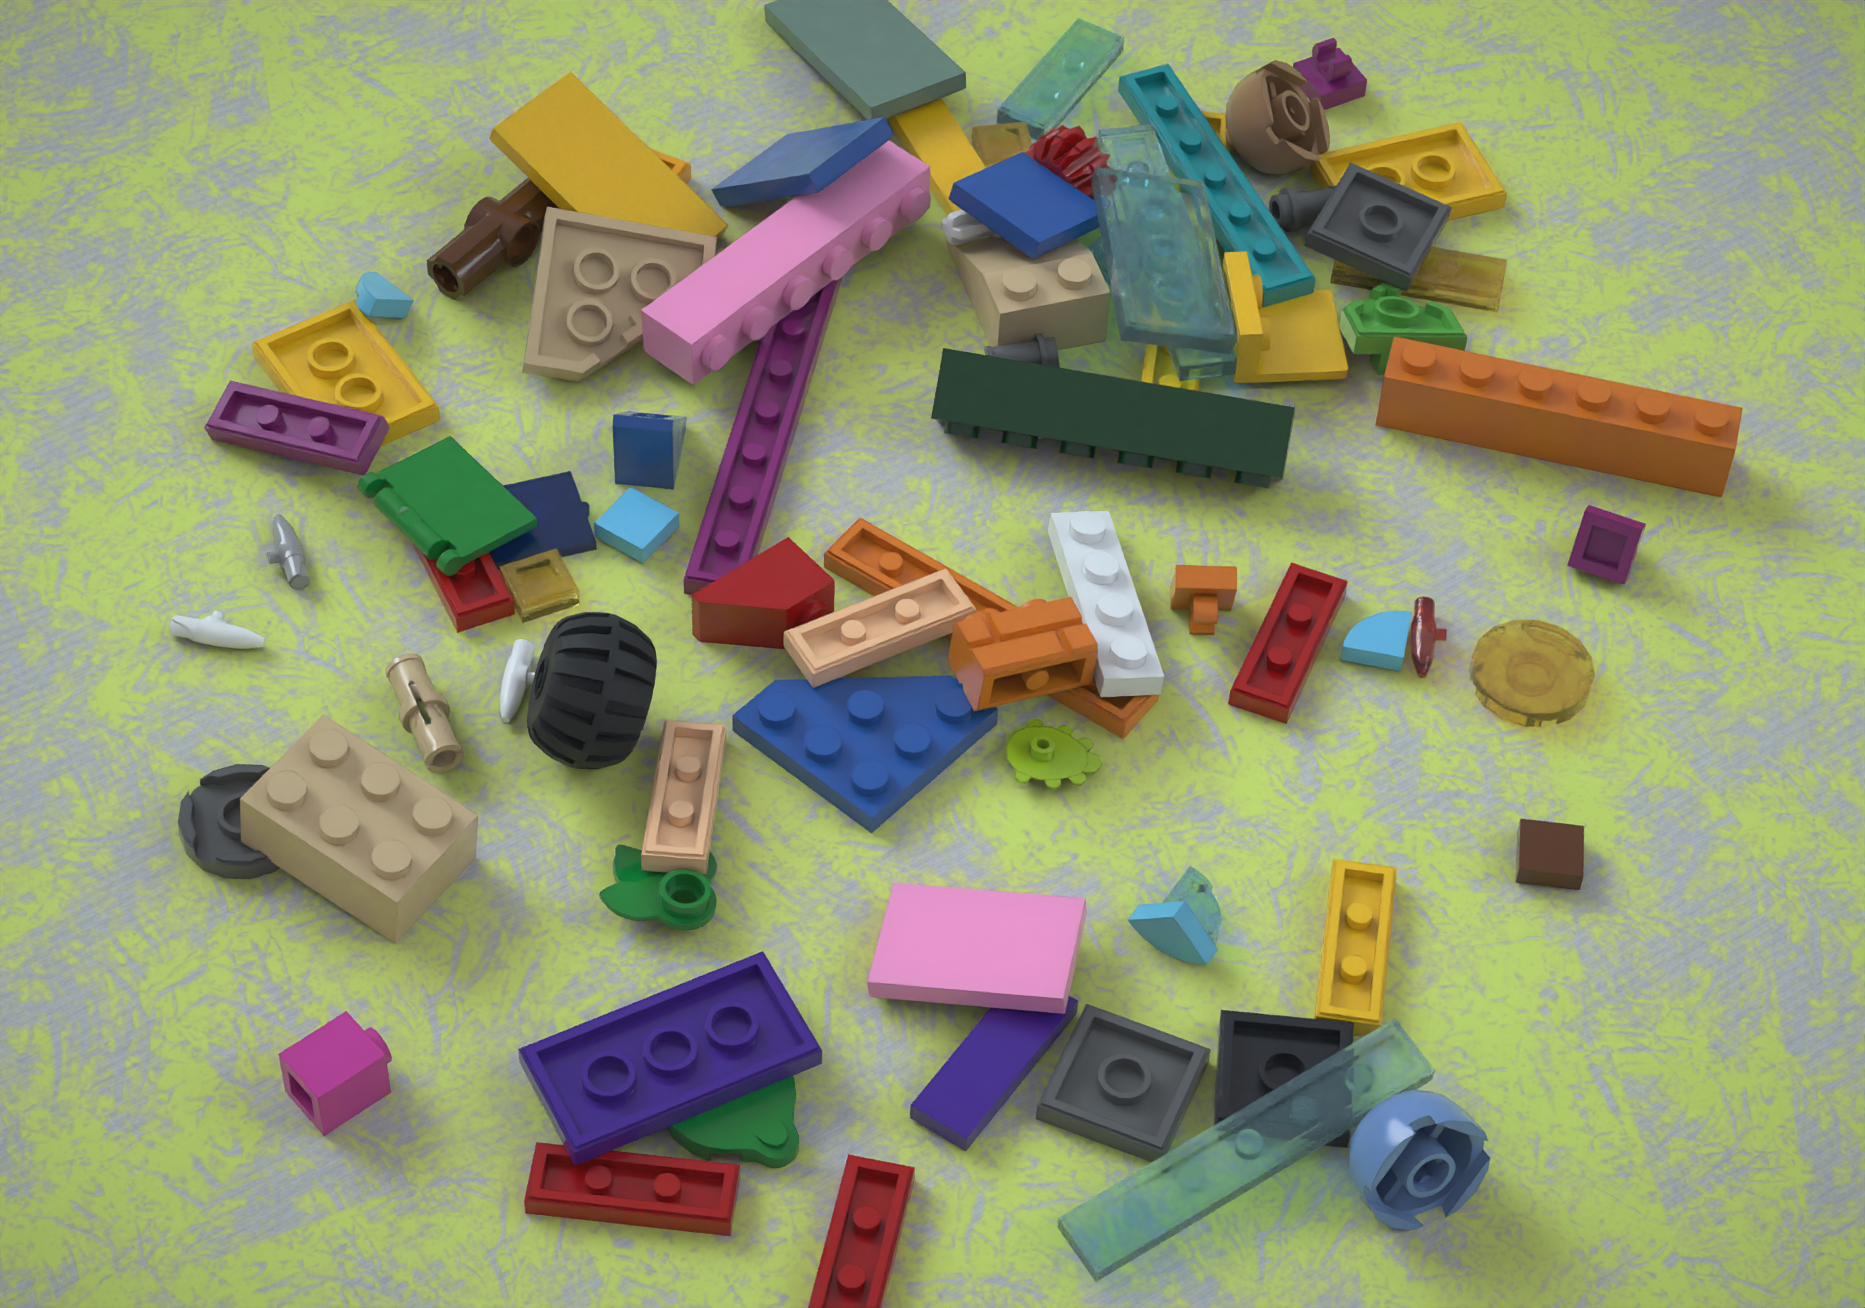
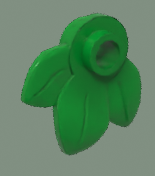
M618 844L616 846L613 859V875L617 883L606 887L599 894L601 901L610 911L620 917L633 921L658 920L669 928L684 931L698 929L711 921L715 914L717 903L715 892L711 887V883L716 875L717 863L711 852L709 853L706 875L691 869H677L667 873L641 871L642 850Z

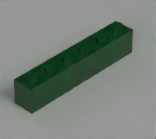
M943 348L931 418L945 422L944 433L978 439L980 428L1003 432L1001 443L1036 449L1038 438L1061 442L1059 453L1094 459L1096 448L1118 451L1117 463L1152 469L1154 458L1176 461V473L1211 479L1212 468L1235 471L1234 483L1269 489L1271 478L1282 480L1284 478L1295 407Z

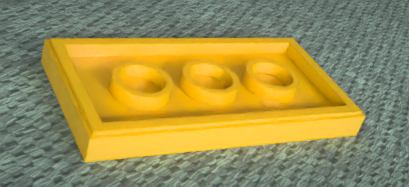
M571 71L492 129L489 140L560 209L715 236L717 240L724 235L728 224Z

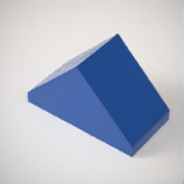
M632 411L613 414L615 484L674 489L687 417Z

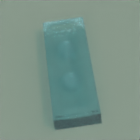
M1078 18L997 109V124L1034 140H1039L1040 136L1050 129H1056L1122 54L1125 37Z

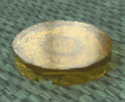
M1512 620L1492 627L1479 638L1469 667L1470 682L1472 679L1476 687L1475 695L1481 704L1499 718L1524 727H1541L1542 721H1552L1557 719L1556 724L1573 718L1585 707L1595 677L1592 657L1582 642L1562 627L1540 620Z

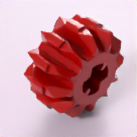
M1064 125L1056 129L1052 128L1041 135L1040 139L1031 144L1029 150L1025 152L1101 206L1107 204L1109 198L1115 194L1111 183L1115 180L1117 174L1107 165L1111 155L1102 153L1098 148L1097 136L1087 139L1084 130L1080 126L1071 129Z

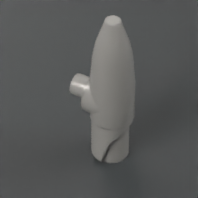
M277 514L274 517L273 525L276 551L267 552L269 564L279 563L280 567L284 568L291 588L296 590L303 589L310 583L305 567L306 559L291 524L281 514Z

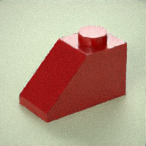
M787 537L692 594V635L700 642L785 649L783 646L785 631L834 612L835 580L795 542Z

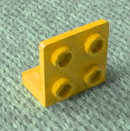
M1247 251L1224 252L1218 303L1233 383L1345 379L1348 372V363L1332 291L1329 289H1315L1312 294L1262 307L1263 289L1261 276L1251 274Z

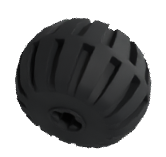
M583 612L567 616L558 621L546 639L532 683L527 712V728L533 743L550 758L576 769H601L624 761L633 751L640 738L653 696L657 657L651 639L635 624L611 613Z

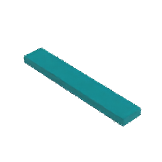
M1165 64L1120 76L1118 92L1224 251H1247L1251 274L1261 276L1263 289L1262 307L1314 293L1315 277L1170 65Z

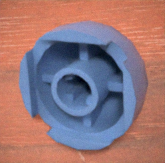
M1410 1090L1395 1094L1380 1102L1360 1121L1350 1141L1349 1172L1363 1202L1379 1221L1392 1229L1415 1230L1424 1226L1414 1217L1415 1215L1442 1205L1445 1217H1448L1459 1210L1478 1190L1489 1169L1490 1157L1483 1150L1484 1140L1488 1141L1485 1131L1474 1118L1445 1095L1431 1091Z

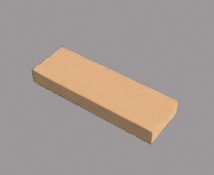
M943 569L784 632L783 646L812 688H815L953 633L954 623L960 622L968 615L975 613L976 608L948 570Z
M664 720L641 853V871L669 873L677 869H691L706 875L727 741V725Z

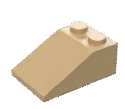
M989 235L957 246L947 242L948 250L991 347L1035 340V334L1042 333L1043 338L1054 337L1057 351L1106 341L1111 292L1093 253L1077 238L1035 259H1032L1002 237L997 238Z

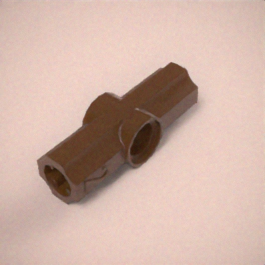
M529 178L524 180L500 201L493 197L481 199L467 216L464 230L427 260L428 275L434 280L439 291L454 300L460 295L465 296L502 264L507 263L512 267H518L525 263L538 244L540 233L543 230L547 207L560 208Z

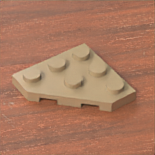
M547 207L544 216L522 373L581 382L643 341L641 310L715 256L717 237Z

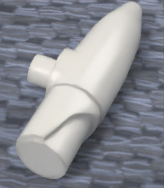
M214 611L212 616H206L204 619L175 615L171 619L169 634L172 636L188 638L197 643L218 647L250 649L264 647L266 642L264 637L251 630L227 624L224 621L225 615L220 611Z
M524 639L514 642L512 654L504 671L499 707L501 720L505 723L510 722L518 711L525 691L529 689L530 684L532 685L535 672L530 670L535 647L531 642Z

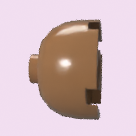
M1274 60L1248 74L1237 83L1226 104V141L1230 150L1235 156L1242 158L1251 167L1271 175H1288L1299 171L1322 159L1318 155L1327 152L1330 146L1329 125L1322 104L1318 97L1308 101L1305 93L1300 89V86L1307 83L1306 79L1288 63Z

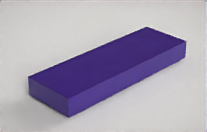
M1069 996L1065 1014L990 1008L910 1105V1118L962 1150L967 1151L1076 1016L1078 1000Z

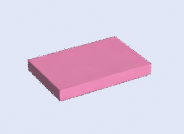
M893 883L867 980L869 996L1065 1014L1087 916L1086 899Z

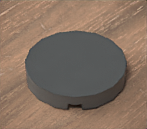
M235 764L213 770L200 779V786L194 789L191 795H189L188 791L182 799L178 817L179 835L186 854L202 870L223 878L253 879L280 869V867L271 862L267 855L259 850L254 851L241 842L240 798L270 769L269 767L264 765Z

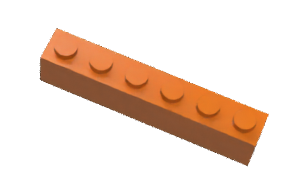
M1394 336L1384 374L1375 425L1722 497L1736 451L1743 408Z

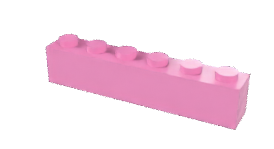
M887 141L819 193L796 196L641 310L644 352L693 386L712 371L721 369L733 355L753 340H759L765 336L771 326L793 310L802 308L814 294L833 280L842 278L850 267L870 252L882 248L891 236L907 224L919 220L927 209L930 208V166L893 142Z

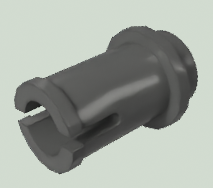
M1336 186L1294 192L1291 188H1282L1278 195L1271 196L1269 211L1281 228L1286 232H1295L1299 225L1314 224Z
M1042 333L1035 334V340L984 347L985 355L1059 367L1054 337L1043 338Z

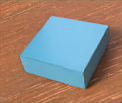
M630 487L594 522L595 537L637 561L644 563L679 528V513Z

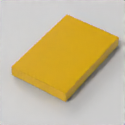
M1461 122L1325 152L1318 155L1322 159L1311 164L1309 167L1320 189L1329 186H1337L1351 162L1452 207L1448 221L1504 208L1507 197L1505 189Z
M355 299L252 342L254 358L280 392L384 416L390 428L381 446L440 421L437 403L372 320L358 309Z

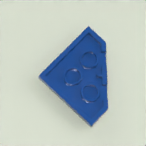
M951 675L837 678L815 688H812L807 679L775 680L732 715V730L867 831L873 833L996 726L998 708L991 707L974 711L963 691V684H959L958 680Z

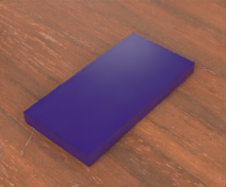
M763 951L518 1049L519 1063L575 1166L822 1064L821 1047Z

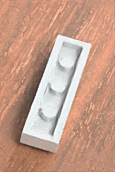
M1109 511L1051 513L1048 534L1068 597H1072L1082 615L1083 624H1087L1098 643V655L1093 676L1100 697L1160 695L1164 674Z

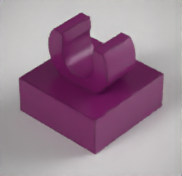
M1335 38L1316 43L1312 49V57L1293 63V68L1300 72L1307 81L1306 84L1300 86V89L1305 93L1309 101L1318 97L1324 110L1364 97L1366 93L1367 79L1352 63V58L1349 55H1345L1340 48H1336L1337 41Z
M1588 505L1584 511L1567 566L1625 585L1629 579L1646 524Z

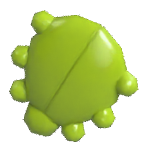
M1037 718L1029 720L1026 727L1014 732L1006 743L1007 760L1016 770L1015 779L1021 784H1027L1030 779H1033L1035 781H1044L1048 789L1055 790L1061 786V780L1069 779L1073 785L1081 786L1086 781L1085 774L1094 775L1103 764L1099 755L1089 752L1094 746L1091 739L1084 737L1076 740L1072 737L1074 730L1069 725H1061L1055 729L1051 726H1044L1043 721Z

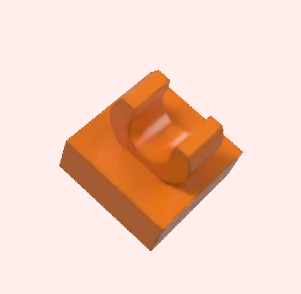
M1175 566L1170 586V609L1190 610V634L1214 635L1215 624L1218 623V610L1231 611L1237 592V567Z

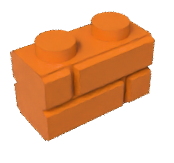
M1072 597L1049 602L1044 599H1033L1024 603L1018 609L995 614L979 611L968 615L960 622L954 623L948 657L949 665L959 684H963V691L974 711L1090 685L1098 655V643L1087 624H1083L1082 615Z

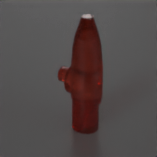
M1425 596L1415 600L1414 617L1411 623L1412 660L1420 678L1427 676L1432 665L1435 641H1446L1447 629L1436 628L1435 601Z

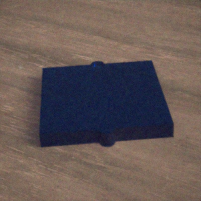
M571 471L503 485L537 518V527L489 552L498 571L597 550L596 540L587 518L590 515L589 504L581 501Z

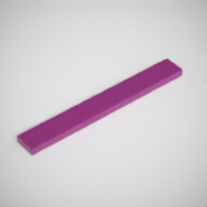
M842 278L830 282L814 294L802 308L793 310L771 326L767 334L760 339L683 579L685 594H694L754 558L759 553Z

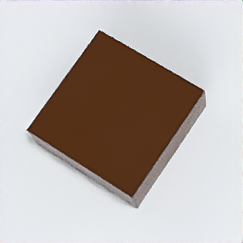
M1520 818L1517 830L1516 883L1580 890L1584 869V826Z

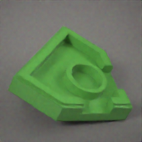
M1383 282L1370 290V296L1367 300L1363 302L1355 300L1342 308L1339 323L1342 334L1353 354H1371L1370 362L1377 375L1385 374L1394 336L1465 351L1468 337L1450 308L1433 301L1426 303L1424 308L1409 299L1402 298V290Z

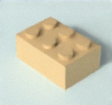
M324 714L240 798L242 843L254 851H260L267 855L272 863L394 944L407 933L476 858L478 814Z

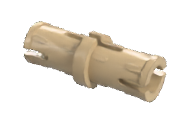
M404 654L398 656L387 665L385 674L392 684L401 706L398 712L400 722L408 733L413 734L422 752L426 768L434 773L449 771L456 767L464 757L463 749L460 743L457 742L448 720L450 715L449 704L442 693L435 691L420 655ZM423 701L431 719L430 724L425 723L418 707V702Z

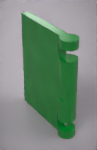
M451 436L377 473L369 472L359 480L357 486L358 490L366 498H374V506L428 559L435 560L438 558L436 565L446 576L454 575L463 565L537 527V518Z

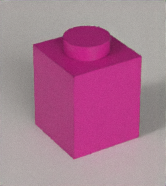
M347 1011L279 1053L285 1092L323 1136L391 1093L387 1064L392 1061V1056L388 1046L375 1029L369 1027L363 1030Z

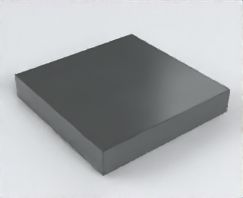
M1350 162L1309 230L1304 246L1407 292L1447 223L1452 207Z
M1086 1004L1037 1105L1036 1119L1162 1166L1209 1063L1211 1049Z

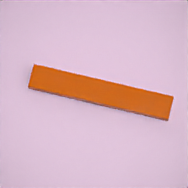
M859 518L824 553V568L873 596L947 569L974 605L976 612L985 611L995 614L1019 608L862 518ZM952 633L945 635V637L951 640ZM1094 676L1090 685L1047 694V696L1122 739L1129 734L1154 706L1159 695L1100 697Z

